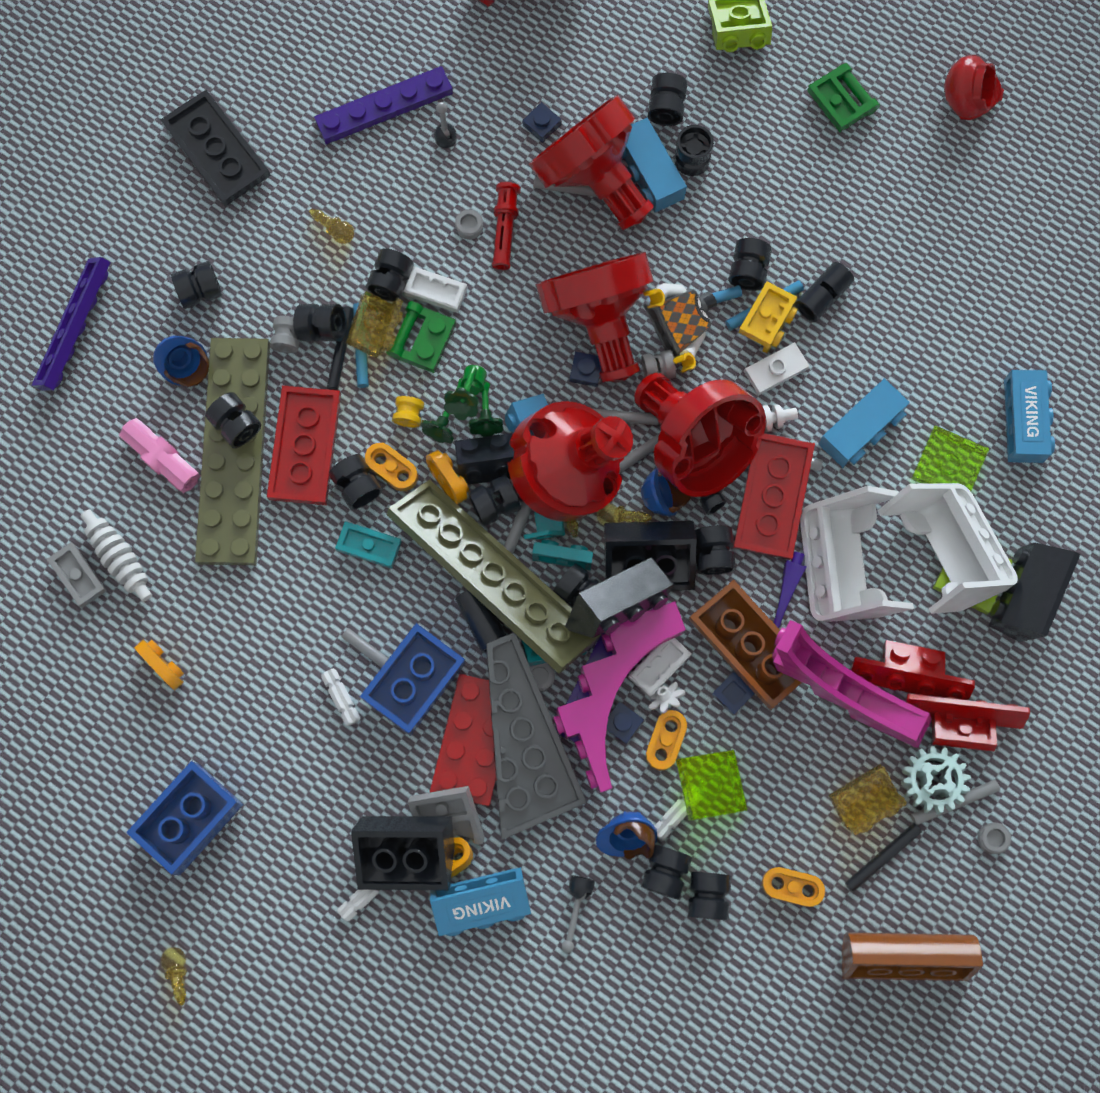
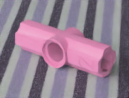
M135 418L129 420L122 427L119 434L121 439L132 447L158 475L162 474L176 489L184 494L197 484L201 475L179 456V452L163 437L156 436L142 421Z

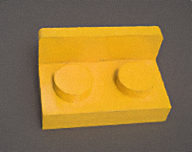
M766 281L738 333L763 345L762 351L768 354L772 346L777 348L785 334L781 331L785 322L791 324L798 311L794 307L797 296Z

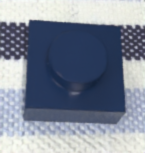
M541 102L522 120L523 127L543 143L562 125V119Z
M575 351L569 382L598 387L599 373L601 372L598 356Z
M733 672L711 695L734 715L755 693Z
M619 701L608 716L606 731L626 745L644 719Z

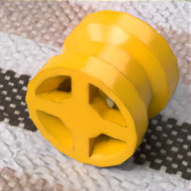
M410 396L396 397L395 405L397 410L392 416V422L403 427H419L421 424L419 414L424 409V402Z

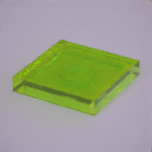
M935 425L932 428L911 479L922 484L959 483L972 491L989 448Z
M734 750L676 760L689 821L748 811Z

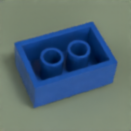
M416 623L360 695V698L411 736L463 668L465 659Z
M191 761L126 833L171 875L180 876L244 804L200 764Z

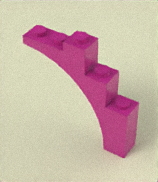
M676 602L666 604L657 610L651 609L646 611L636 621L630 622L628 620L620 624L614 632L608 635H601L606 651H612L613 655L582 666L580 669L581 675L577 676L582 692H588L589 697L557 707L556 709L557 716H554L553 720L558 734L564 733L566 740L578 736L579 741L575 742L577 752L581 760L586 758L590 769L585 771L590 788H597L598 794L612 789L606 765L605 736L608 716L616 693L627 674L644 656L659 645L685 632L686 629Z
M790 620L786 628L780 629L775 640V645L777 646L772 656L777 671L810 685L814 695L847 709L850 718L913 747H919L931 723L930 713L885 692L843 666L819 647L806 633L801 624Z

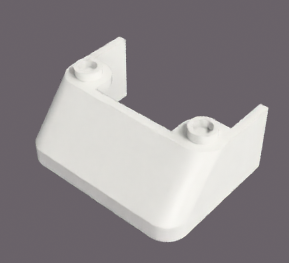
M959 483L908 484L878 510L880 516L900 515L903 526L907 531L917 535H926L951 581L942 588V599L929 608L931 614L963 611L1008 590L1017 583V574L973 494L964 485Z
M865 486L809 504L803 509L800 526L805 566H807L806 578L811 614L816 620L833 622L873 619L914 609L913 603L889 601L883 590L878 588L867 589L860 533L868 531L874 526L877 519L876 504L891 500L899 491Z

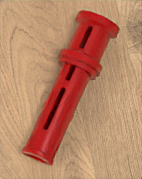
M500 182L496 185L498 199L497 206L494 207V214L497 218L492 266L498 270L510 269L513 224L519 215L517 196L521 193V187L512 182Z

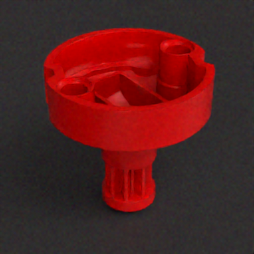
M618 94L578 122L528 164L545 188L551 185L554 187L589 186L598 199H603L618 219L617 224L621 230L641 224L654 207L649 199L646 200L630 179L632 175L622 163V156L632 130L630 124L634 121L635 117Z
M646 252L595 264L535 284L543 313L551 312L552 316L586 328L590 344L595 345L602 369L599 373L601 382H623L641 371L639 363L634 362L627 338L630 331L626 314L642 296L643 292L647 290V284L654 281Z
M653 373L645 377L635 391L634 401L636 405L643 411L652 413L661 425L658 443L654 447V460L658 471L677 489L688 496L703 497L724 489L745 471L759 450L756 446L757 440L763 435L766 428L764 408L756 398L732 381L722 379L709 381L694 388L689 393H685L673 387L671 381L663 374Z
M561 401L549 404L525 418L515 429L511 437L510 446L514 449V458L508 462V470L513 486L521 499L532 510L551 520L574 521L595 513L613 500L621 486L620 462L624 460V457L632 449V431L629 425L621 418L616 416L604 418L594 409L581 403Z

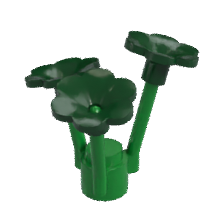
M478 365L466 366L463 377L458 381L456 390L447 391L444 395L446 403L444 404L445 411L443 415H440L437 421L422 420L420 425L425 435L432 437L438 443L446 442L451 444L454 440L453 432L446 428L449 423V415L454 414L458 420L475 417L479 411L477 407L479 399L476 396L479 392H482V411H480L478 419L469 421V432L474 435L480 434L483 437H487L504 431L503 420L492 418V412L489 410L488 392L490 383L486 382L487 372L483 367Z

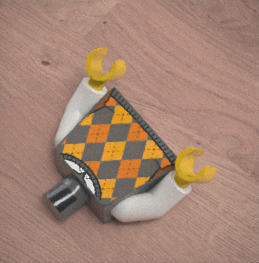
M668 283L660 284L653 290L644 291L643 295L649 296L651 301L643 304L664 349L671 350L672 354L680 353V356L675 357L673 361L675 364L682 363L681 373L694 369L696 366L695 356L706 336V331L711 327V321L706 312L717 306L715 296L710 291L698 296L695 289H686L681 284Z

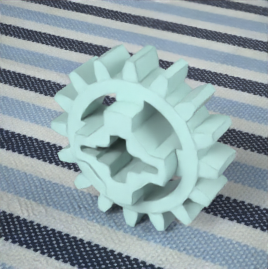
M931 746L928 749V754L921 748L916 752L917 758L911 756L907 760L910 766H905L902 769V773L907 775L908 778L903 779L901 785L909 786V790L904 795L905 797H915L914 807L922 803L924 805V813H928L933 807L936 814L940 815L943 813L944 806L951 812L955 809L954 802L960 805L965 801L961 794H967L970 791V788L964 785V783L970 780L971 776L962 773V770L967 766L966 763L958 765L956 760L959 755L956 753L951 757L947 756L948 750L946 747L940 753H937L935 746ZM928 761H938L942 764L932 765ZM951 771L954 775L955 783L952 782ZM942 772L938 784L929 789L933 777ZM916 776L920 779L921 789L917 785ZM931 795H939L946 799L935 800L929 797Z

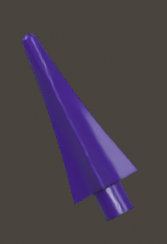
M794 551L791 561L787 560L784 564L780 597L773 622L778 628L781 625L793 593L807 566L802 565L805 555L800 552Z

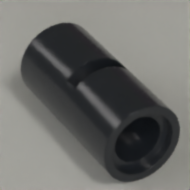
M833 262L795 302L798 312L807 320L817 322L854 282L853 274L843 264Z
M467 590L455 598L481 653L487 652V643L506 636L498 617L471 592Z

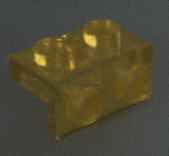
M365 291L361 295L346 344L375 358L379 357L384 351L388 352L395 341V336L393 335L394 328L398 326L403 316V312L400 311L403 301L397 298L391 304Z
M881 764L828 795L843 826L854 835L869 831L875 823L885 817L897 814L899 809L907 804L905 798L897 793L885 767Z

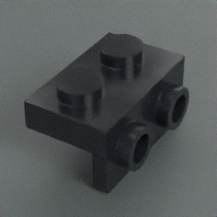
M512 433L455 441L459 476L465 479L467 485L490 482L503 475L511 479L508 462L514 458V449L510 446Z

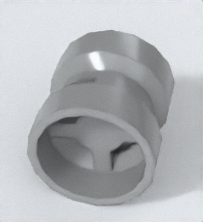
M274 317L273 329L275 333L271 336V349L283 353L298 352L299 340L294 332L293 317Z
M661 351L659 355L651 353L642 355L644 376L647 377L653 373H661L668 379L676 378V367L672 351Z

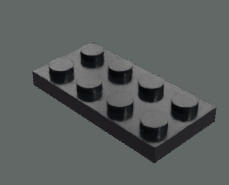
M204 90L160 119L164 128L224 206H227L271 176L267 167L207 90Z

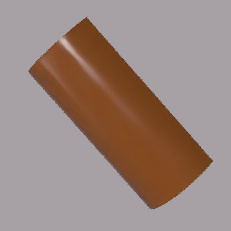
M735 580L731 581L689 617L688 620L770 711L803 683L777 671L772 656L777 646L775 645V640L780 630Z
M846 932L843 938L842 979L969 981L983 967L981 947L975 935Z

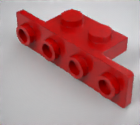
M886 640L883 646L882 662L855 657L850 668L852 672L875 686L914 694L921 693L927 696L954 697L960 700H969L975 688L974 680L945 675L946 652Z
M921 693L907 694L905 699L906 703L930 713L933 745L994 752L997 747L996 726L1023 729L1030 716L1029 707H1021L1015 704L1003 705L981 700L969 701L954 697H934Z

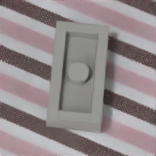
M70 542L47 558V561L79 607H85L107 591L74 543Z

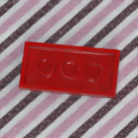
M282 385L267 490L268 500L327 505L330 485L329 471L332 469L341 400L340 390Z
M763 433L758 438L756 444L759 450L749 465L733 548L791 560L793 558L815 443Z
M459 674L430 793L469 786L474 804L490 807L496 783L489 680Z

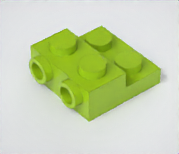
M708 0V10L712 21V36L716 50L734 52L738 48L752 47L758 50L765 47V45H771L772 23L765 0Z

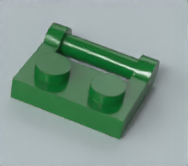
M848 63L840 65L816 80L807 89V92L839 133L865 116L872 115L880 107V103L876 98L872 99L851 73L852 68ZM839 81H844V83L848 86V88L852 91L855 97L862 104L860 107L856 104V102L853 100V98L849 95V93L845 90V88L841 85Z
M409 301L405 309L407 312L393 344H389L386 353L395 359L435 373L456 326V319L427 309L417 302ZM418 317L423 319L424 322L409 352L403 348Z

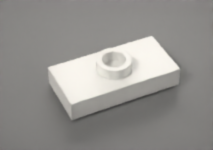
M413 267L403 292L405 296L458 313L468 287L465 283Z
M794 342L745 368L744 373L759 396L808 370L809 364Z
M673 638L655 648L628 678L651 698L692 653L676 638Z

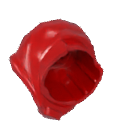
M977 55L961 57L951 66L944 82L947 104L962 120H973L989 112L999 101H1002L1004 89L997 78L995 65L993 63H985Z

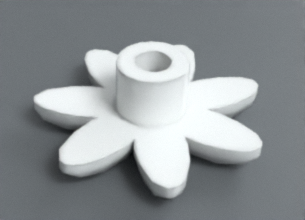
M677 682L672 683L669 687L663 684L657 690V693L649 698L653 700L649 705V709L654 710L660 707V711L664 714L667 712L669 704L673 707H679L680 702L678 698L684 696L686 692L685 690H677Z

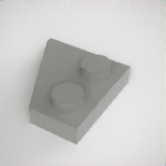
M469 786L410 796L408 805L412 816H452L454 837L460 835L474 839L473 843L483 844L485 836Z

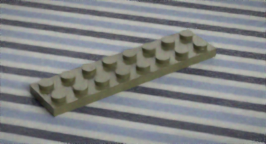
M211 338L206 411L222 395L235 392L245 404V410H250L262 425L259 432L248 443L239 448H232L221 436V430H216L205 417L195 554L197 565L257 566L270 354L269 339Z
M430 479L388 508L386 515L558 674L564 671L599 640L601 634L591 638L568 631L565 625L572 608Z

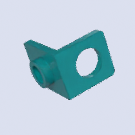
M534 511L537 532L525 534L524 539L545 540L566 536L564 521L551 520Z

